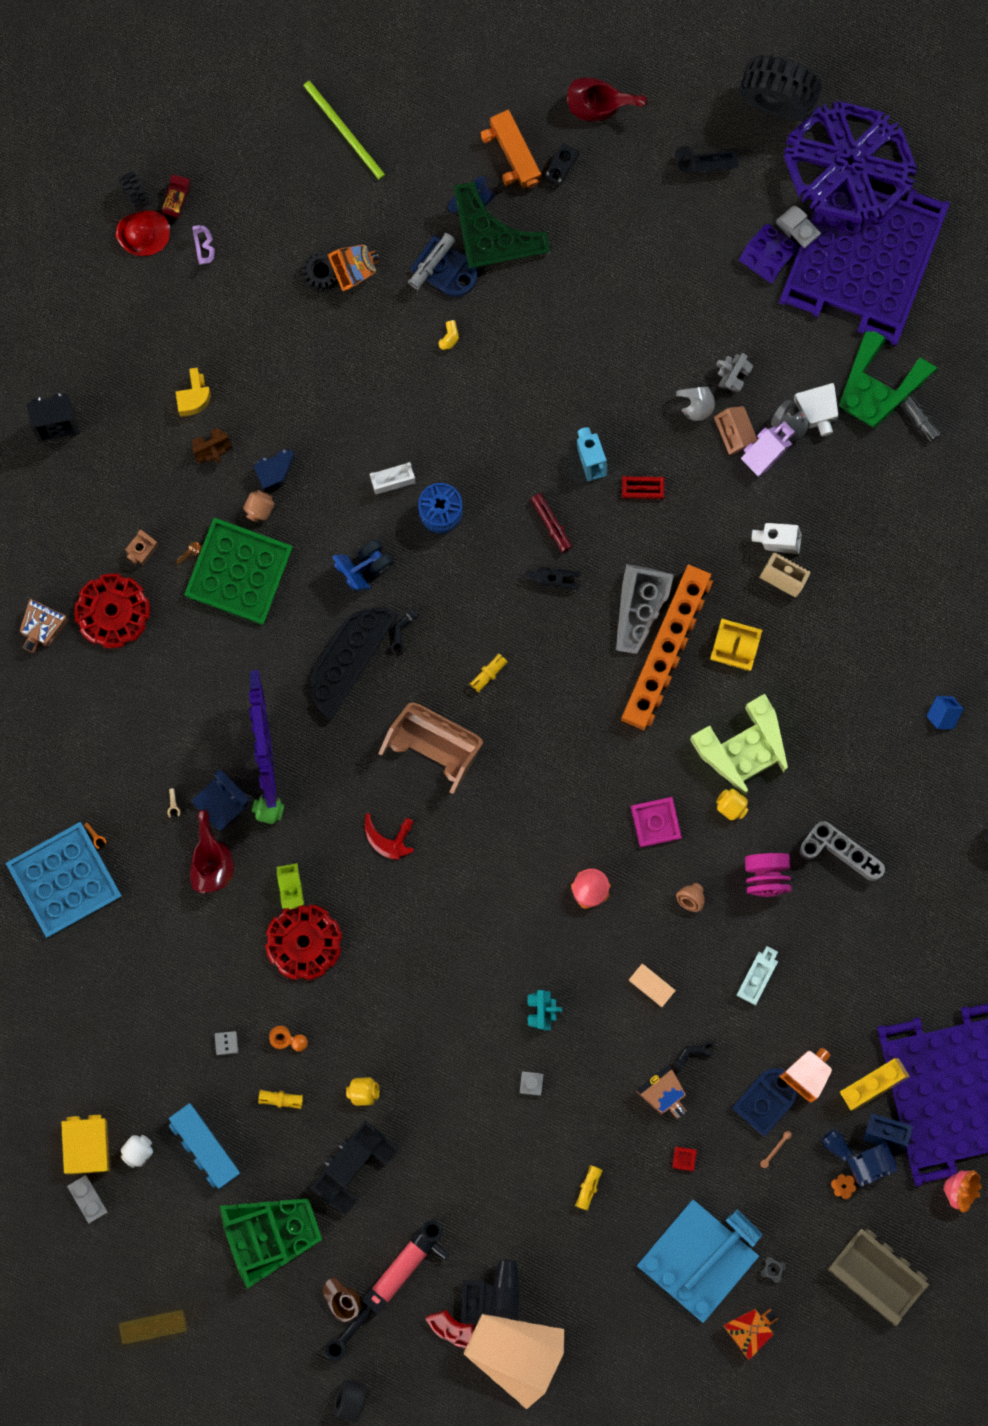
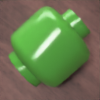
M263 794L259 800H254L251 812L255 813L257 821L275 824L276 821L281 820L284 804H281L280 798L276 797L277 807L268 808L265 794Z

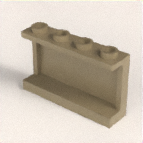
M868 1228L865 1231L860 1229L827 1270L889 1322L897 1326L905 1313L929 1286L926 1282L928 1278L919 1271L913 1272L909 1268L911 1264L903 1257L899 1259L892 1254L894 1250L886 1243L881 1245L876 1241L877 1236Z

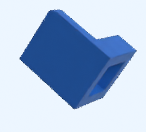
M936 696L927 717L937 729H954L964 708L953 696Z

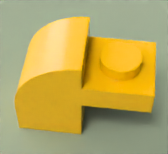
M198 368L189 369L192 389L176 391L180 417L198 414L209 404L211 392L209 387L201 388V386H205L204 375L199 373Z

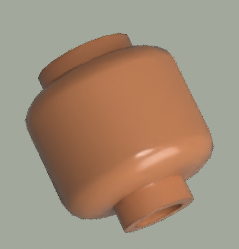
M261 490L251 492L244 505V510L248 513L247 518L258 522L259 519L267 520L274 507L273 497Z

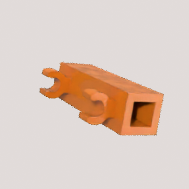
M509 109L491 117L490 125L492 128L482 131L481 138L485 144L497 137L513 169L512 172L502 175L505 186H509L517 180L522 189L525 187L532 188L539 184L541 173Z

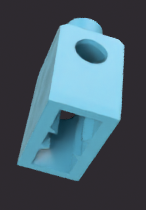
M588 427L580 429L578 431L577 448L587 481L608 476L607 460L598 435L596 433L591 434Z

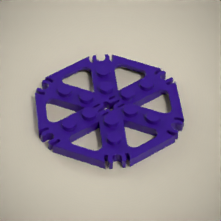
M836 101L833 102V110L828 109L826 104H823L822 110L821 106H819L810 118L804 120L789 134L786 144L793 146V148H785L784 158L798 197L800 198L804 194L802 202L806 201V199L813 201L810 209L815 208V212L858 223H862V221L867 223L869 219L868 214H871L875 221L879 215L881 219L911 190L914 180L909 179L908 176L914 177L917 167L901 126L896 130L897 122L894 125H889L887 122L890 116H885L884 112L842 101L838 103ZM846 116L869 120L872 126L857 141H854ZM815 123H822L826 128L832 145L805 139L803 135ZM893 141L899 150L902 164L874 157L873 155L886 142ZM849 158L852 159V165H848ZM804 161L827 167V169L811 185H805L798 171L797 163ZM868 178L893 184L896 187V192L885 203L879 204ZM845 182L855 209L852 211L831 207L827 203V199Z
M259 670L250 671L249 700L252 707H249L250 720H252V731L255 733L256 742H254L255 762L258 764V768H260V788L264 789L266 805L268 808L277 807L276 782L266 703Z

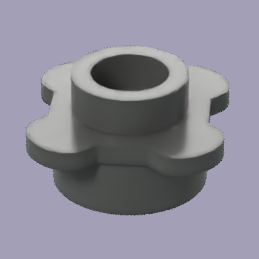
M769 1257L765 1260L766 1265L761 1270V1275L764 1278H771L773 1282L777 1283L781 1280V1274L786 1269V1265Z

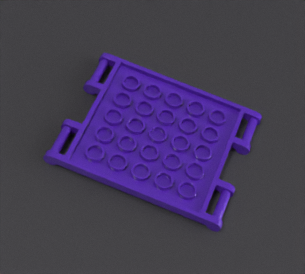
M846 182L827 199V203L831 207L847 211L855 209ZM911 189L906 202L899 200L881 219L879 215L876 221L871 214H868L869 219L867 223L863 221L858 223L815 212L814 209L810 222L821 235L806 249L802 245L800 246L779 303L783 305L789 304L811 312L815 317H819L823 303L863 317L857 332L863 334L864 332L875 331L884 336L892 345L897 346L950 202H941L916 193L917 190ZM873 190L879 204L885 203L891 197ZM914 200L916 202L925 204L927 206L936 208L941 211L938 214L933 211L924 209L922 207L913 205L912 203ZM793 291L818 301L816 305L791 297L789 293ZM870 319L892 327L896 331L892 334L868 325L867 322Z
M988 1004L971 1008L967 1006L961 1007L963 1025L924 1034L919 1017L913 1018V1021L884 1027V1025L877 1026L885 1064L894 1058H898L910 1078L891 1089L899 1122L913 1126L906 1151L915 1187L922 1186V1183L957 1174L954 1160L988 1153V1019L972 1023L970 1020V1016L988 1013ZM915 1029V1036L887 1041L886 1035ZM947 1162V1169L921 1175L918 1168Z

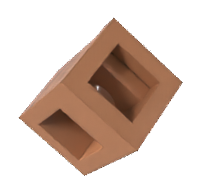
M140 529L137 536L125 549L128 554L126 557L134 564L139 562L144 565L159 545ZM138 545L144 546L142 551L136 550Z

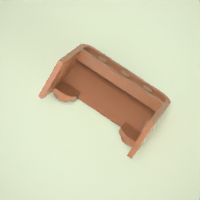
M409 703L390 727L378 754L382 756L388 747H391L396 752L407 751L410 747L446 766L444 774L450 781L454 782L450 793L454 794L470 769L483 741L476 734L422 705Z

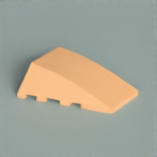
M482 1314L463 1354L527 1409L545 1394L564 1354V1329Z

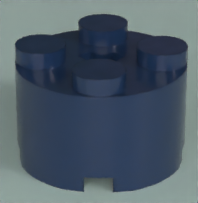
M887 1142L847 1159L860 1187L898 1171L897 1164Z

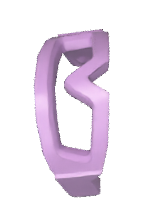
M193 226L199 265L211 263L214 259L215 249L209 246V244L213 241V238L205 226ZM201 232H204L207 237L202 247L209 250L208 258H202L197 235Z

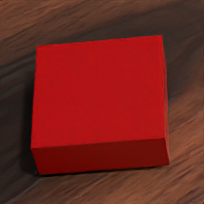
M675 1146L672 1168L694 1172L697 1150Z

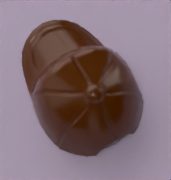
M336 1278L328 1279L323 1286L324 1297L334 1316L340 1321L349 1322L357 1317L361 1311L359 1294L353 1288H346Z

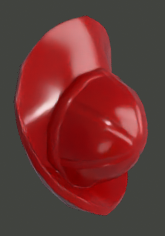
M139 211L127 215L121 219L116 229V238L120 245L127 252L140 256L153 255L161 251L168 243L170 226L163 214L156 211Z

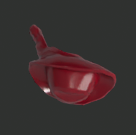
M582 77L573 80L567 93V102L571 113L580 120L592 122L608 119L617 113L618 108L625 105H637L640 107L647 105V98L643 94L634 96L621 93L609 83L597 78Z
M203 809L197 815L200 822L199 843L194 850L190 881L193 890L200 893H209L224 888L233 878L234 863L228 848L223 842L215 840L209 824L210 816L207 810Z

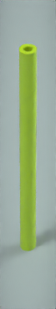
M307 81L304 84L305 89L375 176L381 180L385 176L384 172L314 85Z

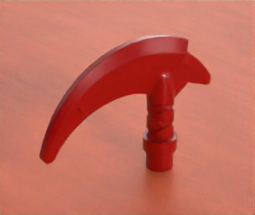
M366 814V836L378 853L387 858L399 860V856L414 852L413 848H407L403 844L414 821L406 818L404 823L401 824V829L395 840H389L375 830L370 814Z

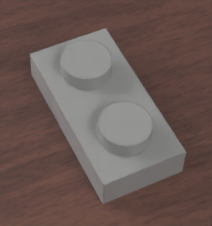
M87 1175L67 1186L89 1224L108 1213Z

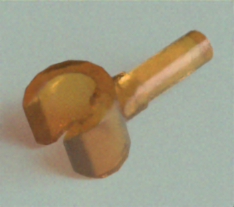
M192 542L185 553L175 560L176 563L179 565L191 553L198 556L203 546L197 542Z

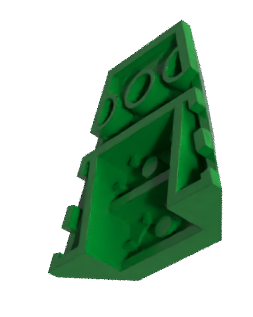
M309 1199L219 1206L224 1231L237 1270L247 1289L322 1240Z

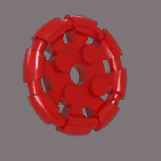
M104 574L94 581L90 580L80 590L78 602H75L74 618L76 624H79L81 628V634L95 645L96 643L101 644L104 648H120L129 641L134 642L144 632L146 620L150 617V603L148 598H145L144 589L132 578L121 577V574ZM118 584L124 586L123 592L116 589ZM105 585L107 591L99 594L97 588ZM136 596L138 602L132 604L129 598ZM87 599L93 600L91 607L85 605ZM110 605H115L118 608L117 613L113 616L106 614V609ZM133 614L139 616L137 623L131 621ZM92 616L94 623L88 625L86 620ZM125 628L127 634L119 636L117 631H122ZM101 629L108 631L106 637L100 636Z
M301 905L294 909H283V913L277 918H273L266 932L268 939L265 948L271 964H275L282 975L294 980L298 978L312 980L323 976L329 967L333 968L341 954L340 940H342V934L336 920H332L329 912L316 905ZM301 914H308L309 921H301ZM289 919L292 924L285 928L282 924ZM321 921L326 925L323 930L317 925ZM301 936H307L310 940L309 945L305 948L298 946L297 941ZM276 937H283L282 945L276 944ZM325 939L332 940L331 947H325ZM285 953L290 958L286 963L281 959ZM322 955L325 960L318 965L315 960ZM298 963L306 964V970H298Z

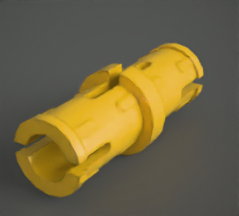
M498 653L487 666L481 668L482 671L469 683L470 686L479 693L490 680L496 678L495 675L508 663L507 660Z
M260 1090L258 1104L276 1105L277 1108H282L283 1106L301 1109L303 1095L286 1094L284 1091H279L278 1093Z
M590 1165L586 1179L580 1186L582 1189L575 1204L576 1207L588 1211L594 1193L597 1192L596 1187L603 1172L602 1169Z

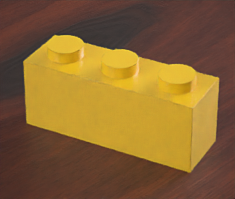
M894 1058L843 1089L840 1093L850 1110H857L910 1078L900 1059Z

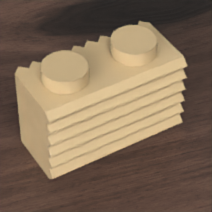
M775 552L768 560L759 578L796 598L804 587L810 571L795 565V562L792 563L791 560L788 561L787 558L784 559V556L781 557L780 554L777 555Z

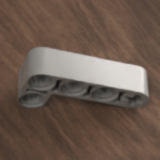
M819 822L815 825L800 847V854L806 860L815 859L821 850L826 848L870 881L879 880L885 872L884 864L827 822ZM820 827L826 828L828 836L825 838L820 837L817 834V829ZM837 840L843 841L845 849H836L834 842ZM811 844L815 847L816 852L812 855L807 854L804 846ZM852 854H861L863 861L855 863L851 858ZM868 859L870 862L867 864L868 866H866L865 869H863L862 866L866 863ZM875 866L878 867L879 869L877 870V872L879 874L875 873L874 875H872L870 873L871 868H874Z

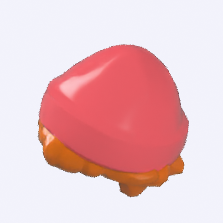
M586 869L578 872L574 882L571 884L573 895L583 909L598 906L609 897L611 884L606 875L600 870Z
M961 1170L946 1180L944 1192L951 1207L965 1213L970 1209V1205L974 1200L980 1197L978 1190L982 1189V1185L980 1184L981 1178L974 1170Z

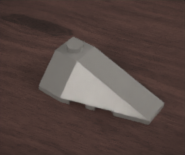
M626 564L621 592L616 643L617 651L638 653L649 633L651 624L658 617L661 606L669 597L673 574Z

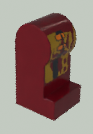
M172 174L166 194L167 197L163 205V214L179 218L189 194L191 182L188 178Z

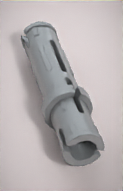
M445 233L425 261L418 265V270L409 279L408 283L413 288L419 290L427 277L434 273V268L456 240L451 235Z

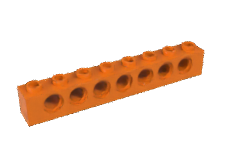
M689 564L687 565L621 721L644 731L646 726L651 727L655 718L652 712L655 706L659 708L664 697L660 695L663 687L668 688L672 678L669 676L671 668L676 669L680 660L677 654L680 649L684 650L688 638L685 637L688 630H693L697 620L693 617L696 611H701L705 602L702 596L704 592L709 593L713 581L710 580V573ZM689 587H696L699 593L692 596L687 592V589ZM681 606H688L691 612L683 615L680 613L679 608ZM671 626H681L682 632L679 634L673 633ZM671 644L674 647V651L666 653L663 651L662 646ZM656 663H663L666 669L663 672H657L654 665ZM654 682L658 688L655 691H649L646 688V684ZM640 701H646L649 704V708L643 711L638 708L637 704Z

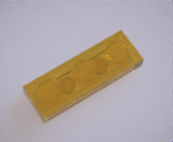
M183 1309L119 1323L123 1345L187 1331Z

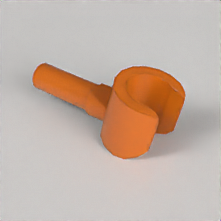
M88 823L83 825L93 838L96 848L100 849L96 845V840L99 838L103 839L106 844L105 838L98 836Z

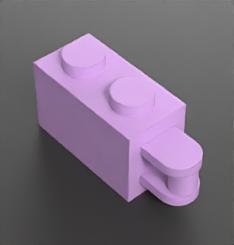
M785 421L778 428L774 426L770 429H763L757 436L759 440L755 444L753 442L744 449L745 455L741 459L757 476L766 473L792 445L789 439L795 431ZM781 430L786 434V436H783L780 433Z

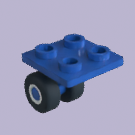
M378 539L370 541L358 551V555L364 562L357 566L354 565L348 555L335 554L332 557L335 561L334 566L340 573L343 572L347 577L346 582L351 589L357 591H368L371 589L361 574L368 567L373 576H378L393 565L394 560L389 554L382 556L380 553L383 545Z

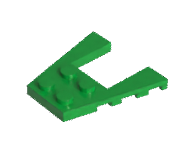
M875 331L865 332L839 404L840 409L873 428H876L901 402L908 399L909 395L916 388H920L927 378L938 371L936 366L919 357L897 391L865 374L864 372L886 341L884 336Z

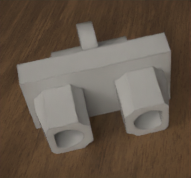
M741 353V355L735 354L733 360L730 356H727L725 361H717L716 365L720 368L718 375L723 377L718 385L719 388L722 390L729 389L734 392L741 390L744 382L736 378L738 373L740 372L746 376L753 368V365L746 360L747 355Z

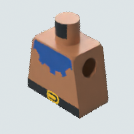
M669 1064L636 1090L661 1115L670 1110L678 1119L687 1112L679 1102L686 1094Z

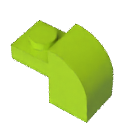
M298 864L276 867L282 909H294L304 905Z

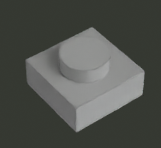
M522 1071L520 1094L541 1096L543 1074Z

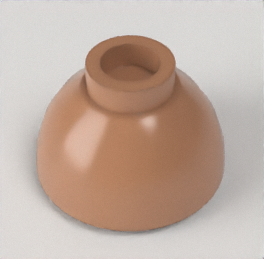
M693 883L692 886H685L677 892V901L686 910L699 912L702 910L705 902L704 889L697 883Z

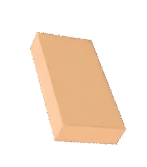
M643 964L640 965L629 979V982L660 1007H663L676 991Z

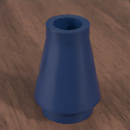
M835 1129L829 1131L821 1139L824 1143L823 1146L842 1161L847 1160L853 1154L841 1133Z

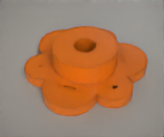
M840 1174L838 1179H834L831 1182L832 1188L835 1189L834 1194L842 1196L844 1199H849L852 1195L851 1192L856 1191V1186L853 1185L855 1180L850 1175L845 1177V1175Z

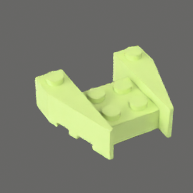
M765 694L746 704L745 709L755 724L754 726L723 744L719 742L710 726L692 735L690 739L700 757L743 795H746L748 792L744 784L748 779L778 763L783 773L788 768L776 712Z

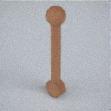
M784 1132L781 1141L768 1157L760 1162L762 1168L769 1166V1161L785 1141L792 1137L791 1132Z

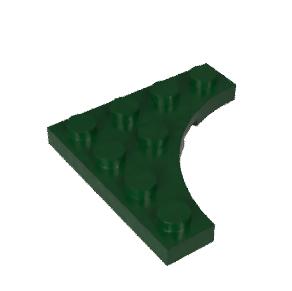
M474 181L453 185L468 268L550 252L546 231L526 232L516 230L493 217L480 199Z

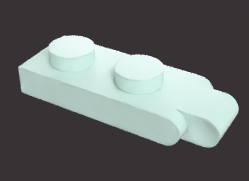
M766 946L763 953L758 952L736 996L754 1005L757 1004L778 961L774 960L778 953L776 950Z

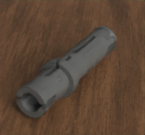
M910 394L909 398L902 402V404L914 418L916 426L921 428L929 441H935L941 436V433L932 423L930 415L923 411L913 395Z

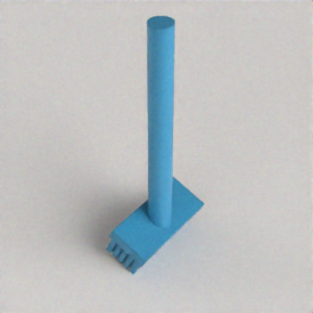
M738 1209L726 1219L736 1231L684 1285L689 1291L703 1279L741 1237L752 1247L761 1238L762 1233Z

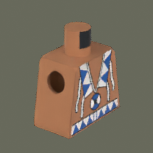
M30 599L20 628L21 634L28 637L23 648L34 653L39 643L49 647L67 624L68 618Z

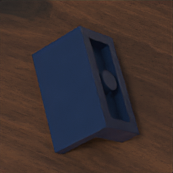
M871 1113L862 1140L876 1145L887 1142L889 1149L904 1153L908 1146L913 1126Z

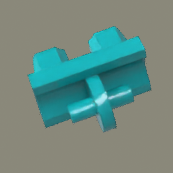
M537 990V993L528 995V1006L537 1007V1015L528 1016V1026L545 1031L551 1030V1021H557L556 1013L563 1012V1008L556 1007V999H551V992Z

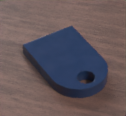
M436 236L431 238L411 266L410 271L415 273L418 270V265L421 262L423 263L439 243V238ZM451 247L434 268V273L425 280L449 296L460 297L468 294L474 288L477 281L476 267L468 268L466 256ZM466 276L470 278V284L467 286L460 285L459 279Z
M773 1068L762 1073L732 1107L738 1115L763 1137L793 1105L798 1095V1092L790 1085L787 1088L778 1086L777 1079L785 1071L783 1069Z

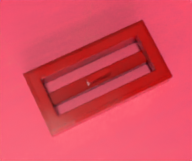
M622 476V498L664 499V477ZM627 482L660 483V486L627 485ZM626 491H660V493H626Z

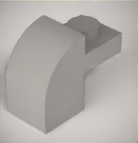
M792 206L776 221L777 226L789 239L793 236L804 249L821 235L816 227L807 219V215L796 206Z

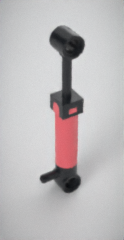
M429 1220L424 1223L376 1284L362 1299L366 1304L364 1309L340 1338L337 1337L326 1343L324 1353L328 1359L338 1361L345 1356L347 1350L346 1343L373 1310L380 1314L431 1250L443 1260L448 1258L449 1253L437 1244L442 1238L444 1231L438 1221ZM436 1225L439 1229L438 1235L429 1237L426 1233L428 1226ZM334 1343L339 1344L341 1347V1353L338 1356L331 1355L329 1351L330 1346Z

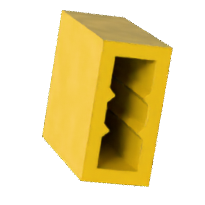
M89 1115L88 1120H80V1116L67 1117V1121H61L64 1174L110 1171L107 1119H101V1115Z

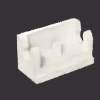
M410 462L370 473L375 495L416 483Z

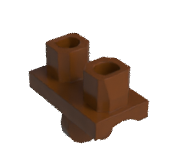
M216 428L210 432L212 439L204 442L202 437L192 440V450L199 464L206 460L209 462L214 459L218 464L221 463L220 456L226 454V450L233 448L226 432L223 433L220 428Z

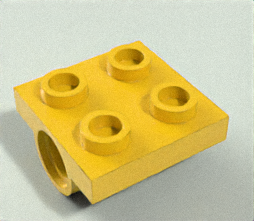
M721 619L710 660L751 671L762 630Z

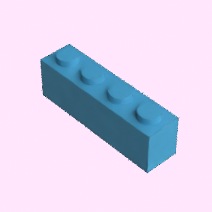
M189 1103L169 1118L171 1121L169 1127L175 1135L180 1134L184 1139L181 1144L188 1153L191 1151L196 1156L194 1162L200 1170H206L209 1175L206 1179L213 1188L217 1186L221 1190L241 1175L192 1104Z

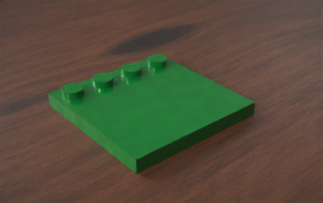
M213 518L184 596L264 625L293 546Z

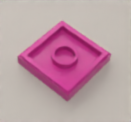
M673 797L631 806L640 848L682 839Z

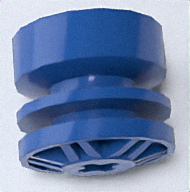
M435 483L428 486L421 493L418 500L419 517L422 524L428 530L435 533H447L454 530L460 524L463 516L462 499L459 492L453 486L446 483ZM437 503L444 504V509L437 508Z

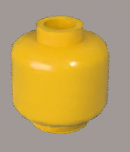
M725 789L716 800L718 804L717 810L729 820H735L738 817L742 819L748 812V808H746L748 804L747 798L735 789Z
M371 1077L354 1078L350 1086L346 1088V1096L355 1106L372 1105L379 1098V1085Z

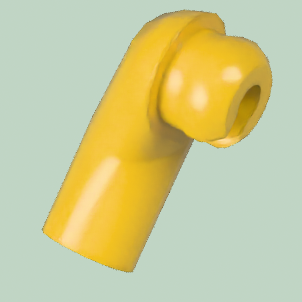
M455 320L446 322L447 334L439 341V347L442 350L453 348L459 339Z

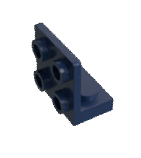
M219 769L214 774L216 778L192 799V803L199 810L206 809L210 816L209 821L219 831H222L251 801Z

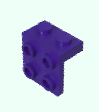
M765 224L746 245L739 261L772 284L777 279L783 266L798 251L799 246L771 225Z

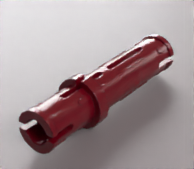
M542 493L533 496L530 501L548 528L549 536L554 538L561 553L567 552L573 545L564 533V527L558 523Z

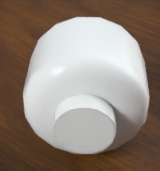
M132 1135L121 1148L122 1160L132 1168L143 1166L153 1154L150 1146L152 1142L144 1135L141 1137Z

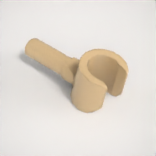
M172 788L169 789L170 808L167 811L170 818V811L173 808L177 809L178 817L181 814L176 804L175 790Z

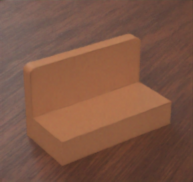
M744 406L727 408L714 416L729 455L735 454L753 442L755 444L758 441Z

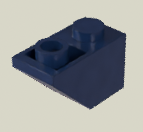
M287 449L281 450L275 454V457L270 459L267 457L260 459L253 466L264 492L284 485L295 459L292 449L289 451Z

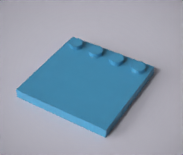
M81 822L6 863L46 938L122 897Z
M692 1200L639 1262L637 1267L704 1323L757 1260L759 1255L739 1239L703 1279L689 1291L684 1285L733 1234L696 1201Z

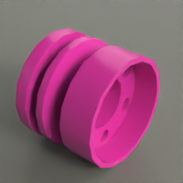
M765 853L746 856V872L755 873V877L746 879V883L756 884V886L747 887V894L772 897L791 892V885L782 884L791 881V877L781 875V872L790 869L789 854Z

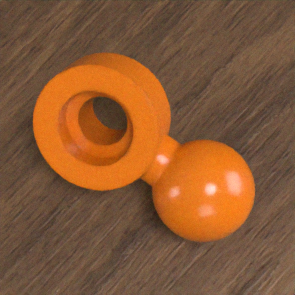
M276 1026L269 1033L270 1043L274 1048L283 1049L291 1045L298 1052L304 1051L307 1048L308 1041L305 1036L299 1034L292 1037L289 1029L284 1026ZM280 1033L283 1034L282 1037H277V1036H276L277 1034H280Z

